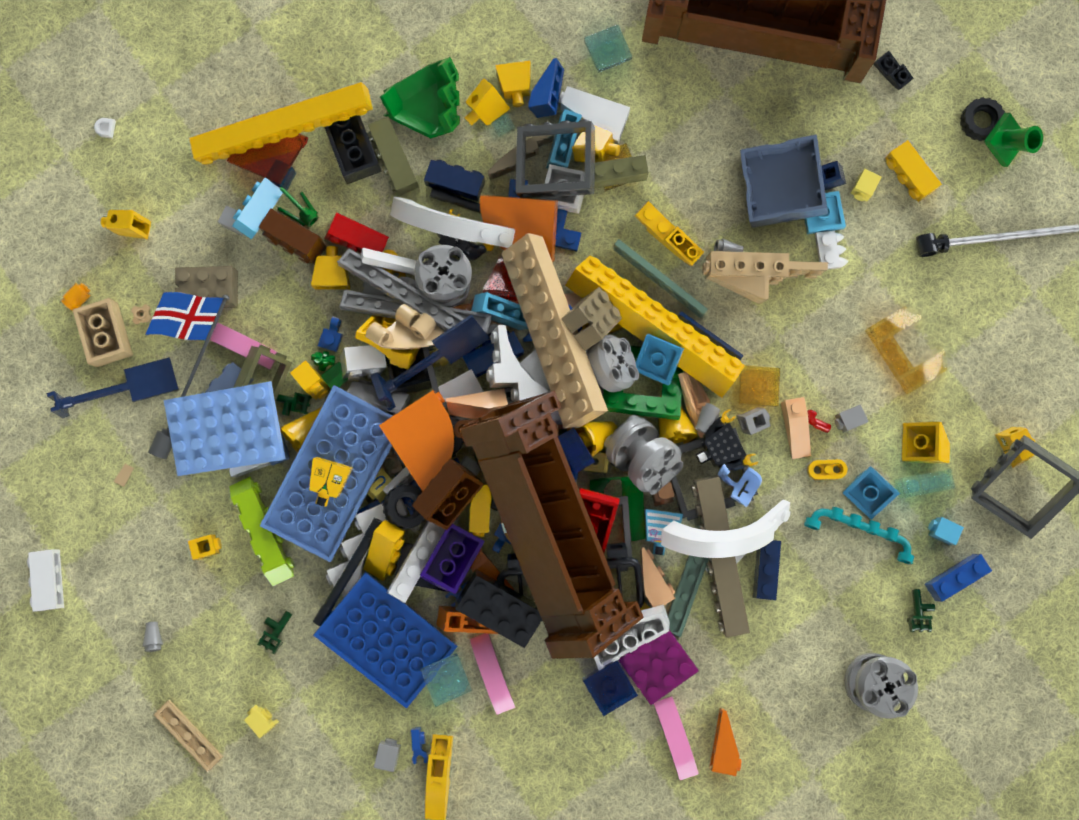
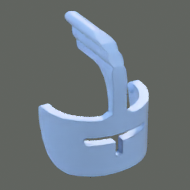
M724 464L719 469L718 476L725 483L733 487L730 497L747 507L762 483L761 476L748 467L739 482L736 483L727 476L730 471ZM746 481H748L747 485L744 488V490L748 492V494L742 491L741 495L738 497V494L742 489L743 485Z

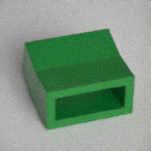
M339 361L320 375L330 389H332L333 385L340 387L348 381V378H343L342 366Z

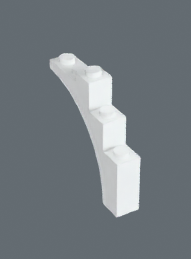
M498 325L491 333V342L494 343L495 350L493 351L492 359L496 364H492L486 373L487 382H490V388L513 387L511 390V400L514 402L551 392L534 381L521 367L510 346L506 325ZM558 410L550 414L557 425H563Z
M402 498L399 499L396 505L397 511L400 515L405 516L408 514ZM383 503L355 515L357 518L354 520L355 525L363 533L341 543V553L348 560L327 570L326 578L330 586L333 585L334 587L365 536V532L373 518L375 517L382 522L386 520L385 514H383ZM369 548L343 590V598L362 576V569Z

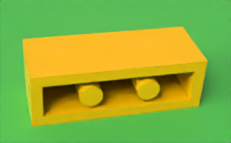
M908 140L885 157L887 166L896 172L898 181L901 184H905L911 198L916 199L918 202L942 185Z
M306 360L290 372L303 390L315 400L318 398L322 399L329 393L328 390L330 388Z
M384 520L374 530L364 570L382 581L388 575L392 576L397 568L395 563L401 555L399 550L405 542L403 540L405 531Z

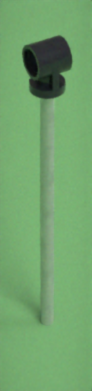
M1079 224L949 239L947 234H940L936 239L935 233H927L916 237L919 257H929L939 252L947 253L950 246L1079 232Z

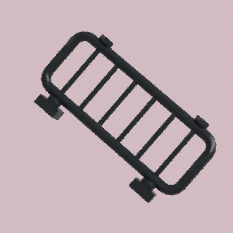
M625 542L607 544L606 552L608 559L606 561L608 566H616L618 589L621 595L620 565H632L634 567L636 601L641 609L644 604V586L640 562L633 557H627L628 553ZM511 553L507 557L508 569H504L499 573L497 581L504 584L506 577L517 575L519 594L523 595L521 575L524 574L516 554Z

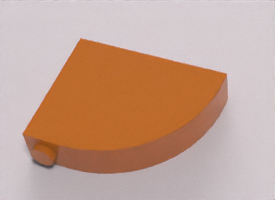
M491 195L480 196V211L484 223L515 229L512 245L528 233L542 236L551 260L554 262L558 200Z
M434 390L379 425L422 492L440 472L443 465L452 457L454 448L453 426L442 404L445 400L440 392L435 394Z

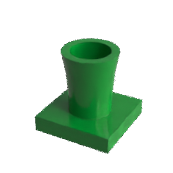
M1004 113L984 143L1000 165L1008 167L1019 151L1028 153L1039 151L1043 144V132L1038 126L1021 128L1011 113Z

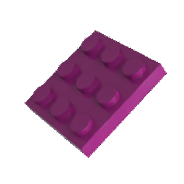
M670 629L669 632L647 644L639 646L635 651L621 656L618 660L650 705L699 672L697 666Z

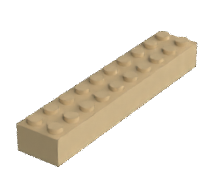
M528 233L504 250L501 255L550 391L555 390L561 405L558 413L563 427L579 428L606 413L608 409L587 353L574 337L579 333L578 329L571 333L561 319L570 311L545 241L542 236Z

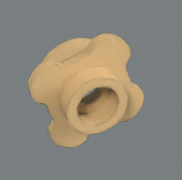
M145 304L142 307L134 306L131 309L134 315L133 323L138 325L140 322L149 323L152 320L149 305Z

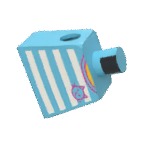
M645 509V541L654 542L653 554L664 555L665 547L661 545L662 529L672 521L681 523L683 514Z

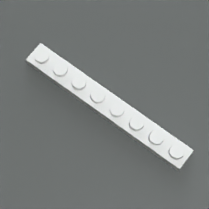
M464 456L460 464L477 476L480 471L477 462L468 456ZM429 521L426 522L386 593L403 603L407 601L420 578L423 568L446 529Z

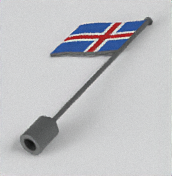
M165 292L161 297L145 335H165L184 340H205L181 397L187 394L226 301L230 299L228 295H223V298H212L181 292ZM168 427L167 429L163 428L162 431L157 430L148 453L162 459H167L172 448Z

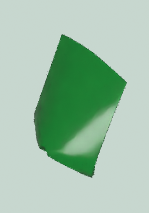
M609 477L590 480V490L604 494V489L611 480H621L622 496H628L631 542L646 539L643 491H640L629 477Z

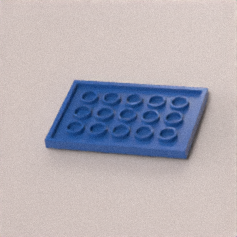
M365 571L327 619L315 631L313 636L407 709L458 646L406 603L386 593L388 589Z

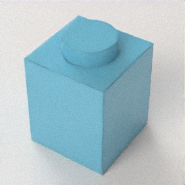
M943 517L933 519L928 527L930 530L929 536L948 545H957L964 528Z

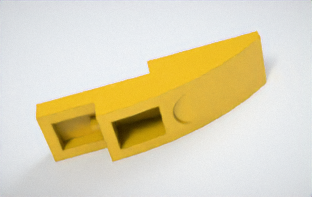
M649 201L636 213L635 217L647 228L646 231L688 265L693 266L704 253L696 243L678 226L675 227Z
M433 734L431 753L428 757L425 819L446 820L454 736Z

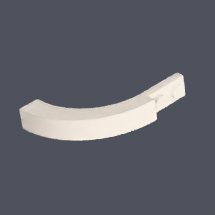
M393 197L390 215L412 226L475 243L481 242L509 248L513 243L515 229L446 214L417 204L410 199Z
M783 499L758 521L734 530H701L672 521L662 529L661 545L682 554L706 558H725L747 554L773 541L774 531L790 517V502Z

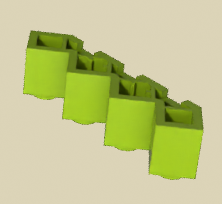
M250 476L229 486L233 505L238 507L240 521L244 530H247L251 537L250 544L255 555H258L263 564L261 569L272 586L294 577L293 568L295 564L292 558L287 557L283 551L282 543L284 539L260 526L269 507H265L261 501L260 493L262 489L259 483L254 482Z

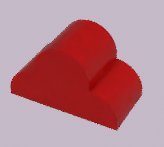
M580 488V495L602 551L605 553L620 498Z

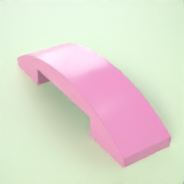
M220 323L216 324L210 341L244 357H247L251 346L259 347V345H263ZM271 349L270 353L276 354V351ZM261 355L257 364L270 370L275 361Z
M484 633L471 638L472 649L496 714L515 708L489 634Z
M673 697L655 702L654 706L679 779L683 780L699 774Z

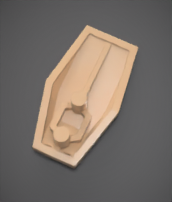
M683 372L678 374L689 418L694 427H696L702 406H705L706 403L710 404V400L701 383L688 373ZM697 430L699 437L703 438L704 433Z

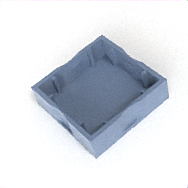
M817 134L791 139L780 144H766L740 150L743 176L747 187L748 216L752 228L828 214Z

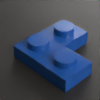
M558 209L555 247L577 252L581 232L564 229L568 211Z

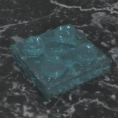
M619 25L584 38L598 73L632 60V54Z
M457 653L420 669L435 707L472 691Z

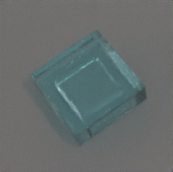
M507 112L491 123L499 137L515 129Z

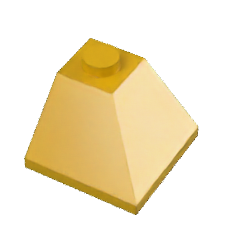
M942 422L903 423L902 461L949 463L950 443Z

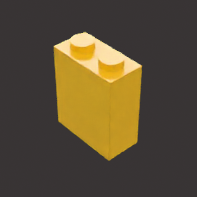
M484 485L470 502L468 532L476 537H484V534L489 533L491 492L488 485Z

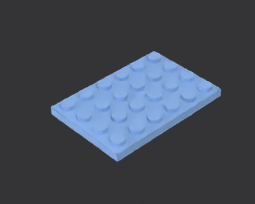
M271 381L163 400L177 476L285 459Z

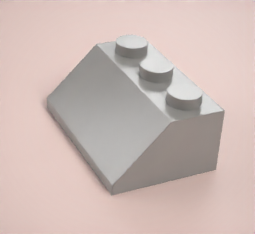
M361 379L358 382L352 381L347 390L352 395L393 416L408 407L411 398L409 394H406L407 392L393 391L391 394L396 407L389 411L385 400L379 401L374 386L370 385L369 381Z

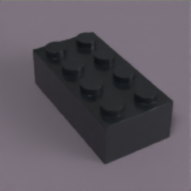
M360 115L352 116L346 121H336L332 125L324 127L342 176L347 184L382 172Z
M475 569L455 602V609L523 648L526 647L542 621L535 602Z

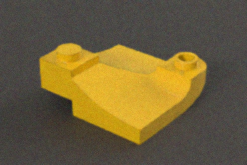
M372 315L356 331L355 338L382 352L390 360V364L396 365L399 368L409 369L416 360L420 348H382L368 339L366 331L372 323L376 322L387 329L396 321L393 318Z

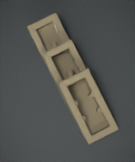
M554 135L533 136L526 140L525 159L539 155V147L553 142ZM517 146L501 157L488 170L490 180L516 171Z

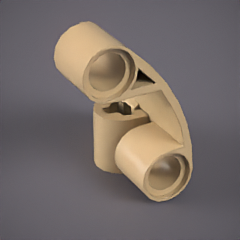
M403 304L397 309L395 314L396 321L386 329L374 322L368 327L366 337L382 348L415 349L434 346L432 340L443 334L444 330L439 328L435 320L428 314H420L408 305Z

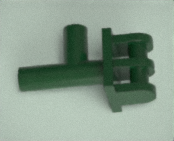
M297 392L294 393V397L278 394L276 401L284 403L282 415L289 416L290 411L308 414L307 409L311 405L309 401L312 399V396Z
M914 589L912 592L915 616L907 618L910 632H915V630L923 632V630L932 632L931 619H933V616H923V612H935V604H922L921 590Z
M285 611L279 622L267 617L264 624L274 630L271 634L264 631L257 645H263L265 650L269 649L275 655L283 644L278 637L293 614Z

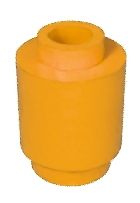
M75 283L64 294L61 302L73 311V309L81 307L91 296L89 294L91 290L83 283L80 285Z

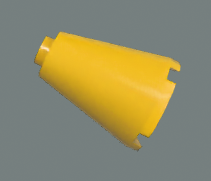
M682 405L679 420L658 418L659 438H667L674 444L680 442L686 444L697 438V430Z
M322 407L280 428L281 434L292 444L293 449L297 453Z
M612 421L588 422L579 428H567L568 438H566L568 450L573 457L582 459L581 461L591 459L605 448L604 442L617 429L616 424Z

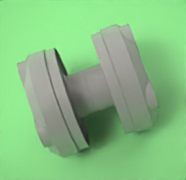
M436 245L428 248L419 255L415 265V288L429 299L445 307L452 308L463 304L469 294L472 276L468 258L458 247ZM457 255L460 258V260L458 261L457 259L451 256Z
M606 335L601 341L585 350L602 396L604 389L609 392L622 391L631 387L634 381L638 380L639 371L636 368L630 344L625 338L619 339L613 335Z
M637 415L630 416L604 442L608 461L619 470L628 471V476L632 483L640 491L649 492L651 495L658 493L683 468L680 448L667 438H659L658 431L654 425L647 419Z
M867 653L857 656L847 668L844 680L847 696L861 709L878 717L892 719L907 715L915 704L918 695L917 676L904 662L877 653ZM867 660V662L863 664L861 667L862 661ZM904 673L908 674V680L906 682ZM854 689L856 691L857 697H855L853 694ZM900 703L899 710L894 711L893 708H895Z

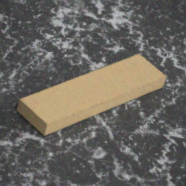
M168 700L154 714L207 772L223 758L220 752L171 700Z

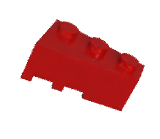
M336 212L324 239L344 246L347 249L350 248L356 253H361L362 248L383 252L389 237Z

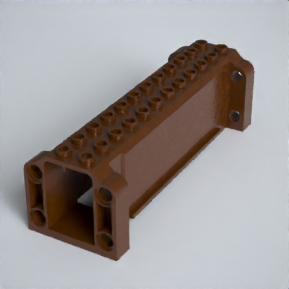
M649 0L642 42L658 45L659 37L663 36L684 42L825 69L830 68L844 71V81L860 84L876 61L886 0Z
M554 390L518 400L493 410L465 424L459 431L465 446H473L483 475L547 630L548 637L544 641L551 658H594L644 617L637 601L624 602L620 590L613 587L616 585L550 415L561 408Z

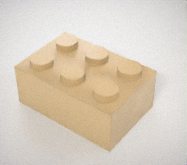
M107 298L73 309L88 364L100 367L133 356L117 302Z

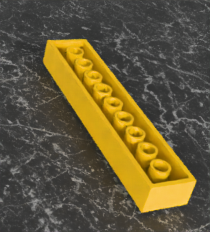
M591 255L575 268L565 285L582 298L600 287L602 291L607 293L613 306L619 310L622 317L618 322L619 325L643 342L646 335L650 334L684 348L677 366L721 398L730 389L745 367L738 358L732 357L724 348L711 342L707 336L697 332L693 326L680 320L676 314L666 310L662 304L652 300L644 291L638 290L630 281L621 278L613 269L607 268L599 259Z

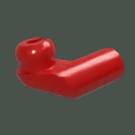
M807 410L810 425L825 433L831 430V424L816 418V411Z

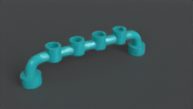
M832 507L831 510L817 509L813 512L811 518L806 517L804 526L813 530L820 529L822 522L818 519L821 516H826L833 521L842 522L852 528L861 529L871 535H877L890 542L899 543L903 546V552L900 551L898 553L897 560L905 564H913L915 556L911 554V545L906 538L898 535V529L888 527L887 531L880 528L881 524L879 522L869 520L868 524L861 521L862 516L853 513L850 514V517L843 515L844 510L838 507Z

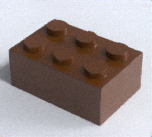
M270 208L259 225L260 230L263 232L262 236L267 238L269 243L274 246H281L290 255L295 254L299 257L300 261L307 265L309 263L315 265L316 257L321 256L327 247L319 235Z
M450 458L435 478L430 481L422 494L417 497L412 506L427 521L448 530L485 483L471 470Z

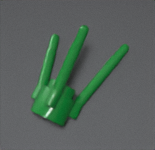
M280 187L284 195L300 210V218L281 207H278V210L299 222L303 227L305 225L311 227L319 217L317 216L318 212L312 207L305 194L300 192L308 208H303L283 187Z

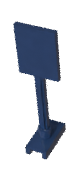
M471 314L432 340L438 349L437 351L396 378L386 382L378 372L372 374L371 379L379 401L385 400L387 409L389 411L392 410L396 405L391 393L398 389L399 385L442 357H445L450 364L454 363L489 340V336Z
M168 357L124 369L127 380L125 383L73 397H62L55 391L46 393L48 398L55 401V407L50 408L51 412L61 418L70 416L68 408L74 407L76 404L128 390L130 391L132 402L179 390L171 359Z

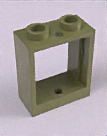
M251 346L233 388L249 384L260 356L263 355L280 363L272 381L274 399L276 401L292 362L286 360L287 356L281 353H270L271 349L266 346Z

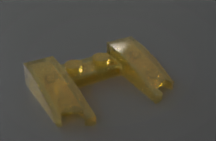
M904 306L867 328L865 332L907 395L945 372L947 367H943L942 356H945L944 350L916 367L912 366L893 335L922 317L919 314L914 316L906 311L907 307Z

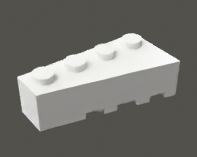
M664 604L641 610L644 618L594 657L598 670H601L611 662L619 660L621 656L635 651L639 646L647 644L669 632L670 622Z

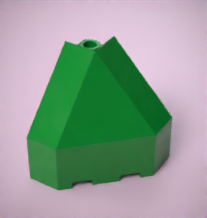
M451 57L431 63L383 90L384 93L380 98L387 109L383 116H388L389 119L430 139L453 132L460 124V116L457 115V106H460L459 91L456 90L459 73Z

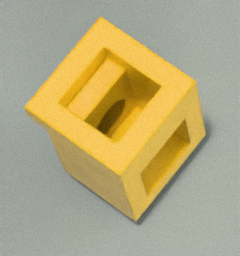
M212 534L188 541L192 560H200L220 554L219 549L222 548L220 538H216ZM207 543H209L210 550L208 551L205 549V545Z

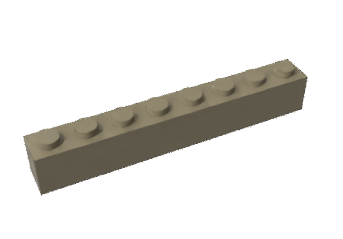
M712 476L693 480L694 485L691 486L693 497L697 498L698 505H695L697 517L700 516L701 519L699 529L708 531L730 530L720 477ZM735 556L708 558L709 563H706L708 574L712 575L713 582H710L712 594L716 595L717 601H714L716 613L720 615V620L718 621L720 633L723 632L727 638L750 633Z

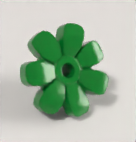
M323 351V354L316 352L311 355V360L314 361V365L318 366L320 371H325L329 365H335V356L329 355L328 351Z

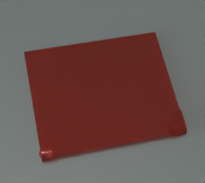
M302 134L292 138L286 137L277 143H267L261 148L248 149L243 154H231L227 162L277 184H281L301 149L308 142V137Z

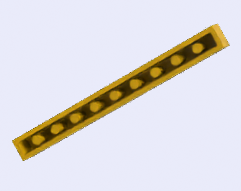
M362 82L190 137L193 158L207 165L217 159H227L233 154H243L249 149L261 148L267 143H277L286 137L292 138L302 132H312L317 127H327L336 121H346L355 115H365L368 111L373 110L369 90Z

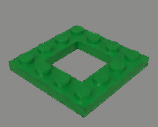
M630 346L636 362L641 347ZM677 366L670 385L662 383L661 397L623 393V390L609 392L604 389L603 399L608 409L607 412L679 420L681 415L682 389L678 374L683 373V370Z

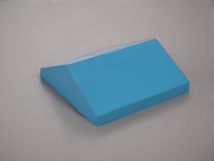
M871 466L859 474L842 492L871 520L900 494Z

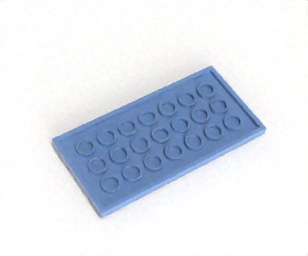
M333 385L260 526L331 562L392 448L391 443L379 425L393 415ZM315 457L353 467L338 498L330 497L327 507L315 504L318 493L309 490L312 461Z

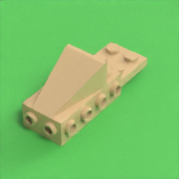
M711 251L706 257V262L703 263L702 273L705 275V280H711L755 303L762 304L769 298V285H778L784 279L797 278L798 275H805V278L809 279L817 278V276H821L822 273L828 270V262L789 261V253Z

